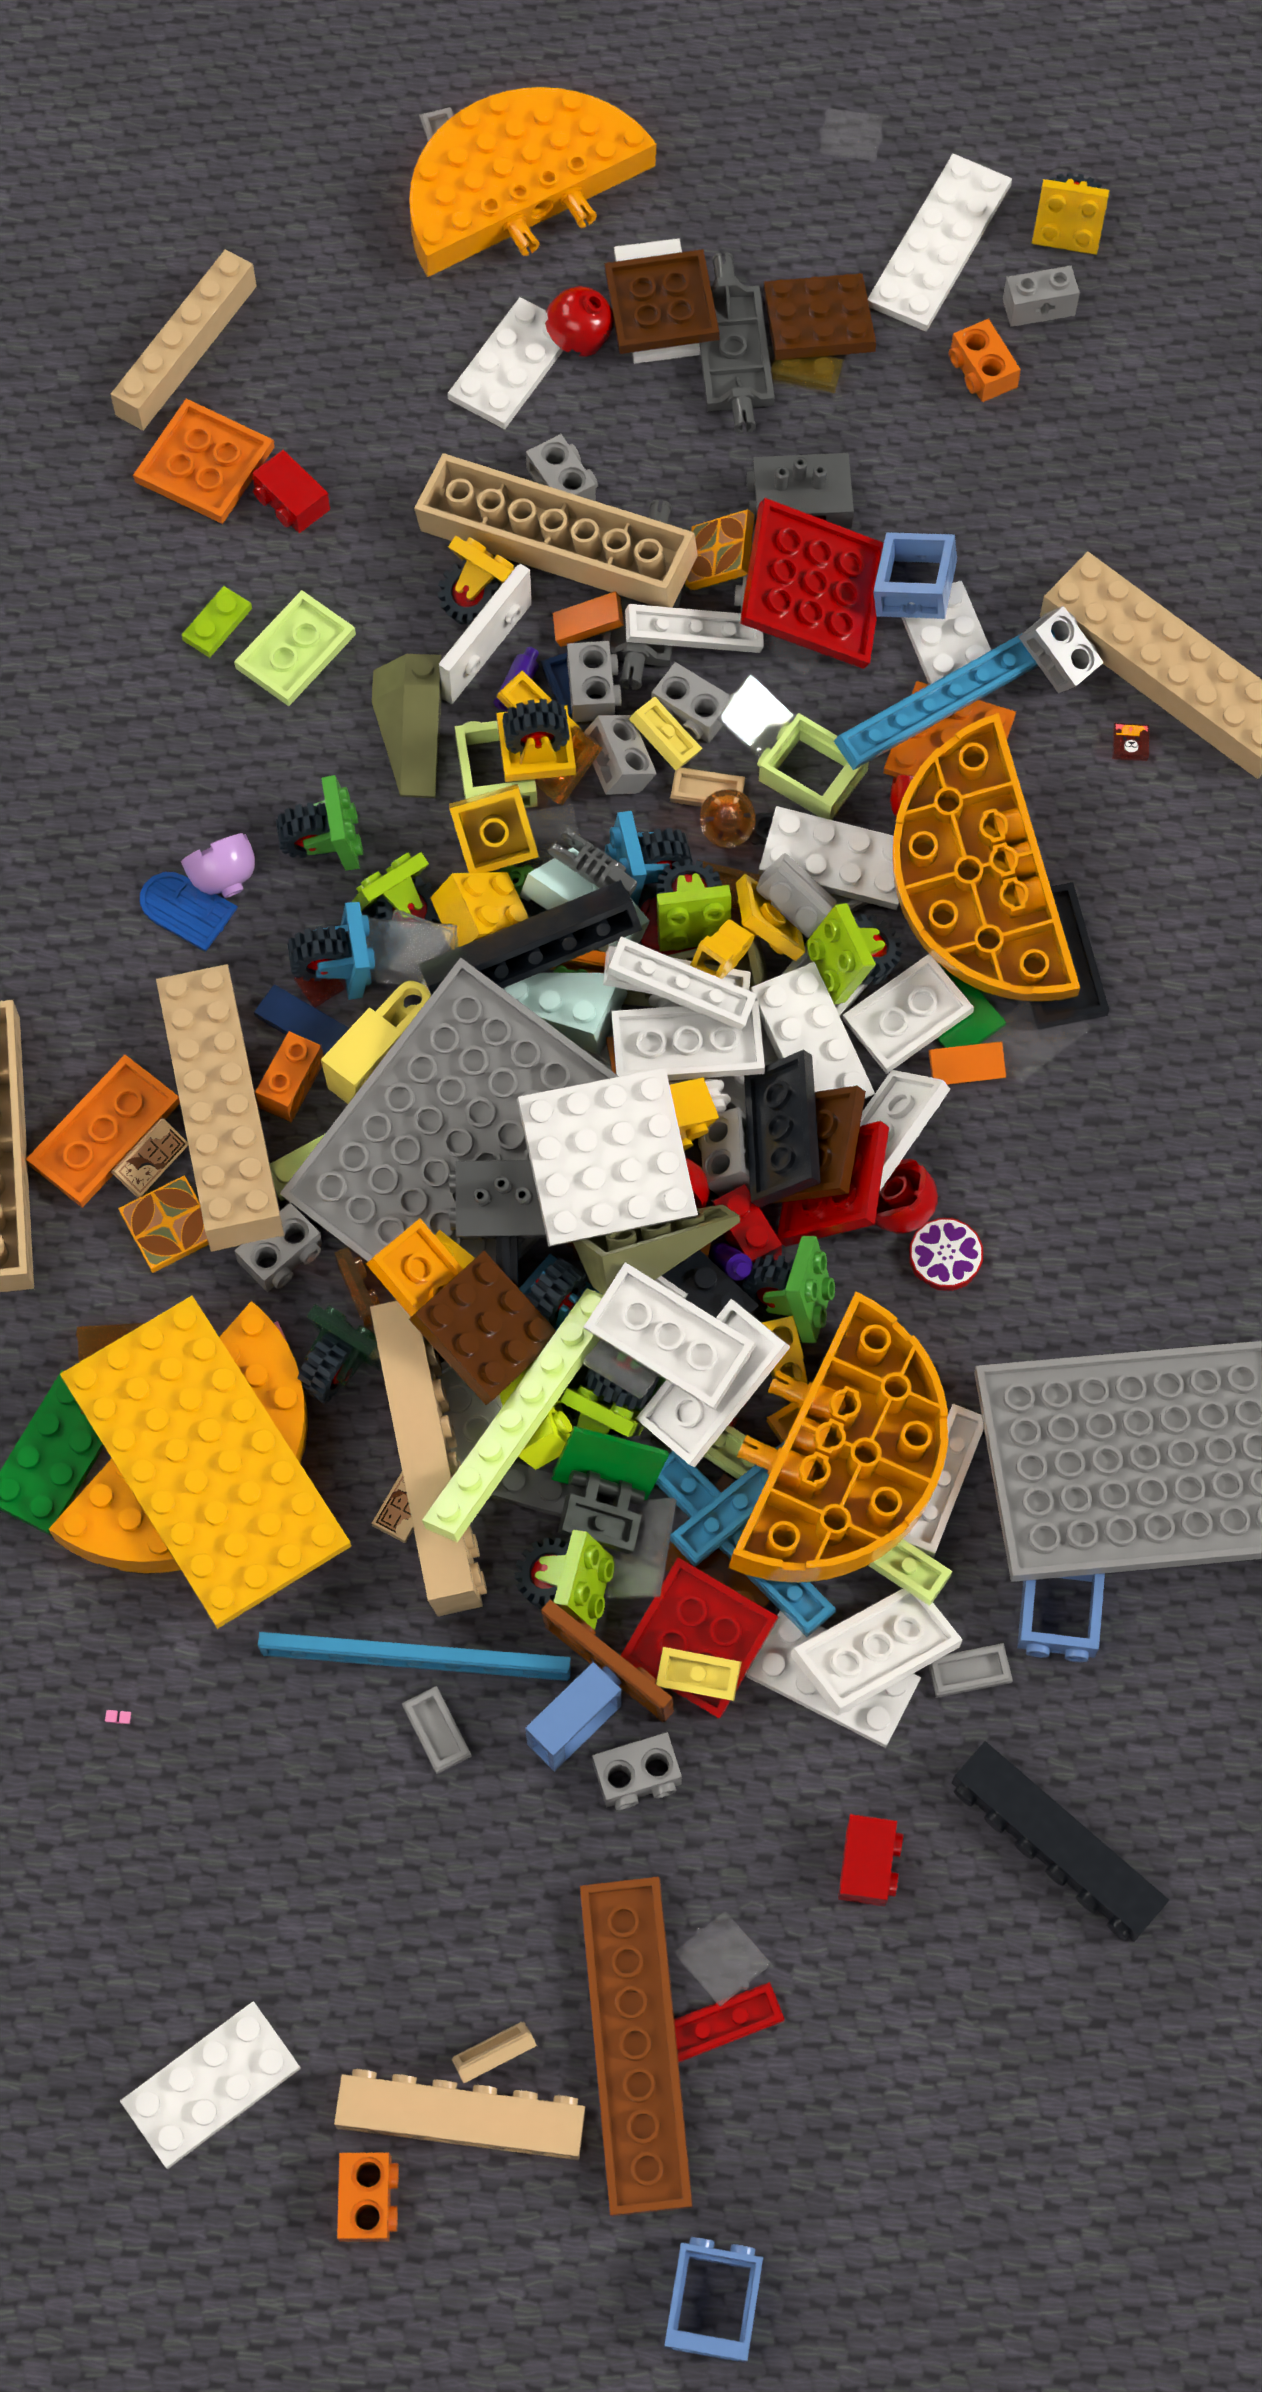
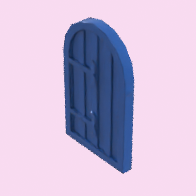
M162 872L152 876L144 884L140 892L141 908L151 921L205 952L218 934L223 931L224 926L238 908L235 904L217 894L210 895L201 892L192 884L188 877L175 872Z

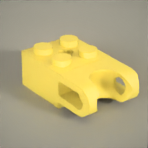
M406 981L401 984L376 1012L369 1007L324 1055L321 1063L327 1087L330 1091L349 1104L431 997L425 985L416 981ZM409 995H417L422 999L417 1005H410L407 1008L404 1006V1000Z

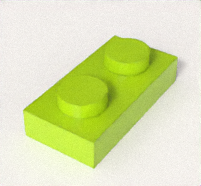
M223 586L182 633V640L210 658L252 610L251 603Z

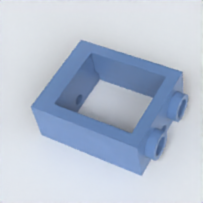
M886 532L873 591L877 617L946 618L957 563L955 535ZM894 561L940 563L936 584L890 582Z
M1105 1573L1059 1577L1092 1582L1088 1638L1031 1632L1036 1580L1023 1581L1017 1648L1026 1649L1027 1655L1039 1658L1049 1657L1050 1652L1065 1654V1659L1072 1662H1087L1088 1657L1095 1658L1099 1650Z
M594 1662L590 1664L525 1728L527 1745L555 1772L621 1707V1689L618 1687L621 1684L620 1679L607 1666L600 1669Z
M690 2237L689 2244L681 2243L664 2348L746 2363L763 2257L755 2256V2248L731 2244L730 2251L714 2249L715 2241ZM689 2258L750 2269L739 2341L678 2331Z

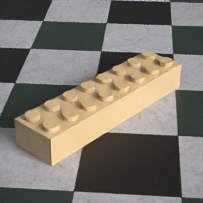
M444 453L414 507L422 532L450 541L453 540L455 535L464 541L471 537L485 546L486 551L493 555L498 554L503 558L611 593L616 591L618 595L652 606L673 607L698 556L694 532Z
M1087 551L1044 596L1040 617L1064 606L1075 617L1078 627L1087 640L1095 645L1097 654L1105 666L1255 778L1259 779L1262 775V679Z
M228 964L158 978L156 982L204 1228L210 1250L212 1252L240 1246L245 1243L285 1236Z
M13 1000L0 1001V1292L34 1289L28 1164L26 1161L27 1144L20 1017Z
M398 1301L371 1306L370 1310L428 1602L438 1617L483 1607L481 1595L487 1594V1587L483 1571H480L478 1562L474 1563L473 1558L480 1557L477 1539L475 1534L472 1533L471 1526L469 1525L460 1540L455 1542L426 1529L422 1521L461 1466L456 1452H451V1448H456L458 1445L454 1427L450 1424L448 1415H444V1412L450 1411V1405L446 1389H443L441 1379H437L438 1376L443 1375L439 1354L436 1353L435 1348L409 1320L410 1315Z

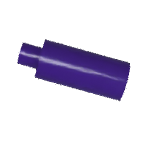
M527 647L524 654L516 655L498 693L522 670L533 680L539 668V664L536 661L539 652L536 649ZM495 697L494 705L498 709L508 712V708Z
M717 1243L709 1252V1259L734 1280L747 1278L753 1268L751 1259L728 1243Z

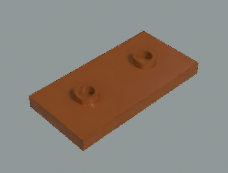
M549 1600L541 1609L545 1628L589 1664L594 1662L600 1669L607 1666L620 1679L621 1684L618 1686L660 1721L666 1722L674 1712L673 1699L655 1684L657 1682L655 1678L641 1667L636 1669L596 1637V1632L579 1618L575 1620L553 1601Z

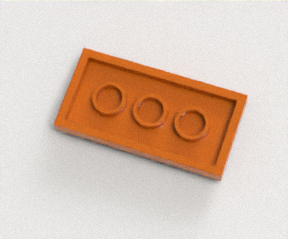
M124 1055L26 1158L27 1164L83 1208L113 1176L111 1171L160 1119H166L180 1104L179 1096L127 1055Z

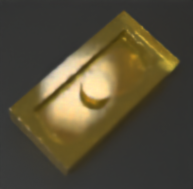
M829 356L775 360L774 358L771 375L774 380L835 393L843 367V360Z

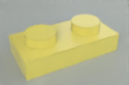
M656 697L640 707L629 718L633 725L676 771L695 757L702 749Z
M663 1647L656 1685L734 1701L741 1662Z

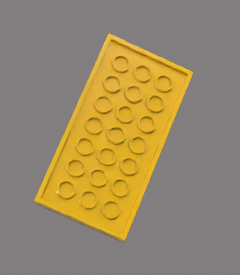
M193 1296L183 1300L60 1373L64 1383L217 1629L351 1547V1542Z

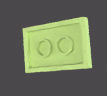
M301 590L234 661L235 668L280 701L290 706L356 635L355 627Z

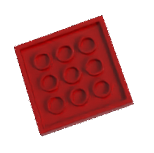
M764 498L758 506L740 624L859 668H866L871 661L877 619L873 591L884 543Z

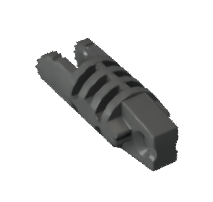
M568 827L563 830L561 837L568 845L579 851L578 855H574L556 843H553L547 851L551 856L579 873L580 876L595 884L599 889L619 880L622 881L629 896L636 889L637 881L625 873V866L617 860H613L611 856L594 847L592 843Z

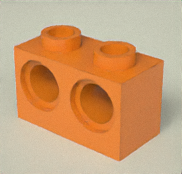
M989 318L953 333L951 349H949L950 360L955 368L960 367L965 374V383L968 390L972 394L976 393L981 402H985L1018 387L1021 369Z
M288 1031L255 1091L260 1109L287 1121H293L322 1067L321 1059L324 1056L320 1044Z
M339 2153L337 2239L340 2242H389L390 2232H397L398 2206H390L391 2189H398L399 2165L398 2163H391L389 2153ZM368 2165H373L380 2169V2179L372 2187H364L358 2182L359 2172ZM365 2208H374L379 2212V2222L371 2230H363L357 2224V2217Z

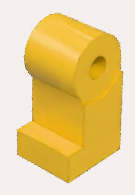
M728 919L711 937L706 936L699 943L690 966L723 979L746 954L755 936L731 919ZM704 961H717L720 964L718 970L709 969Z
M793 1316L762 1322L763 1325L790 1346V1349L771 1371L772 1379L775 1378L777 1370H780L782 1373L807 1384L806 1370L803 1362L804 1356Z

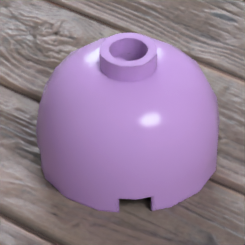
M243 833L218 840L210 844L211 847L203 852L199 849L181 861L188 878L197 889L210 895L222 893L224 898L242 892L244 890L242 883L251 877L255 869L254 853L246 834L243 835Z

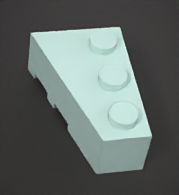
M573 847L568 850L576 856L579 853V851H577ZM554 858L528 873L519 896L528 902L532 899L549 910L599 888ZM632 900L643 930L625 938L639 943L650 920ZM619 940L598 949L606 953L609 946L616 947Z
M538 973L502 988L580 1048L599 1055L606 1042V1037L609 1036L612 1029V1011L620 1010L627 996L626 989L603 985L604 973Z

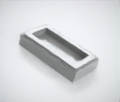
M1004 1643L947 1654L928 1665L936 1698L1009 1684L1013 1681Z
M437 1686L402 1703L436 1774L472 1757Z

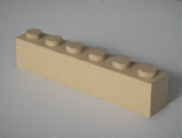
M226 249L223 251L112 391L111 398L117 417L144 431L257 287L252 263Z
M353 2069L352 2076L343 2074L341 2076L334 2122L337 2129L579 2160L585 2106L577 2105V2098L555 2095L553 2102L537 2100V2093L523 2090H514L513 2097L497 2095V2088L485 2085H473V2091L456 2089L457 2083L446 2080H433L432 2086L416 2084V2077L394 2074L392 2081L376 2079V2072Z

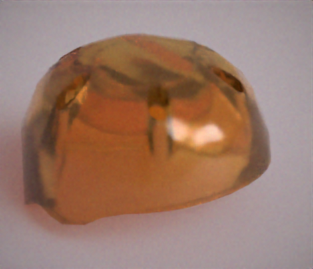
M726 789L714 792L707 797L701 807L700 824L702 832L710 842L719 847L731 848L741 845L750 837L755 827L756 816L750 799L740 791ZM735 797L739 798L737 803H734ZM719 799L721 804L718 805L714 800ZM750 813L751 817H744L743 814ZM714 817V820L706 821V818ZM737 829L742 831V836L738 835ZM722 830L724 832L723 837L719 838L718 834Z

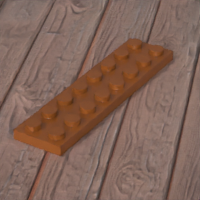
M650 1877L581 1885L580 1894L610 2216L693 2208L660 1878Z

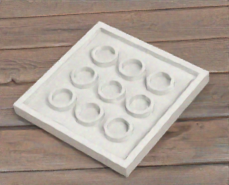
M666 1068L517 1098L549 1247L696 1217L698 1215Z

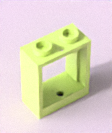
M798 713L791 723L786 722L781 727L776 738L778 741L772 749L766 748L763 751L757 766L760 767V782L815 815L832 820L867 773L869 762L853 770L834 743L837 735ZM799 740L844 766L823 796L778 770Z
M470 721L461 726H455L465 799L518 784L525 808L538 806L535 779L473 787L467 745L500 741L497 721L483 723Z

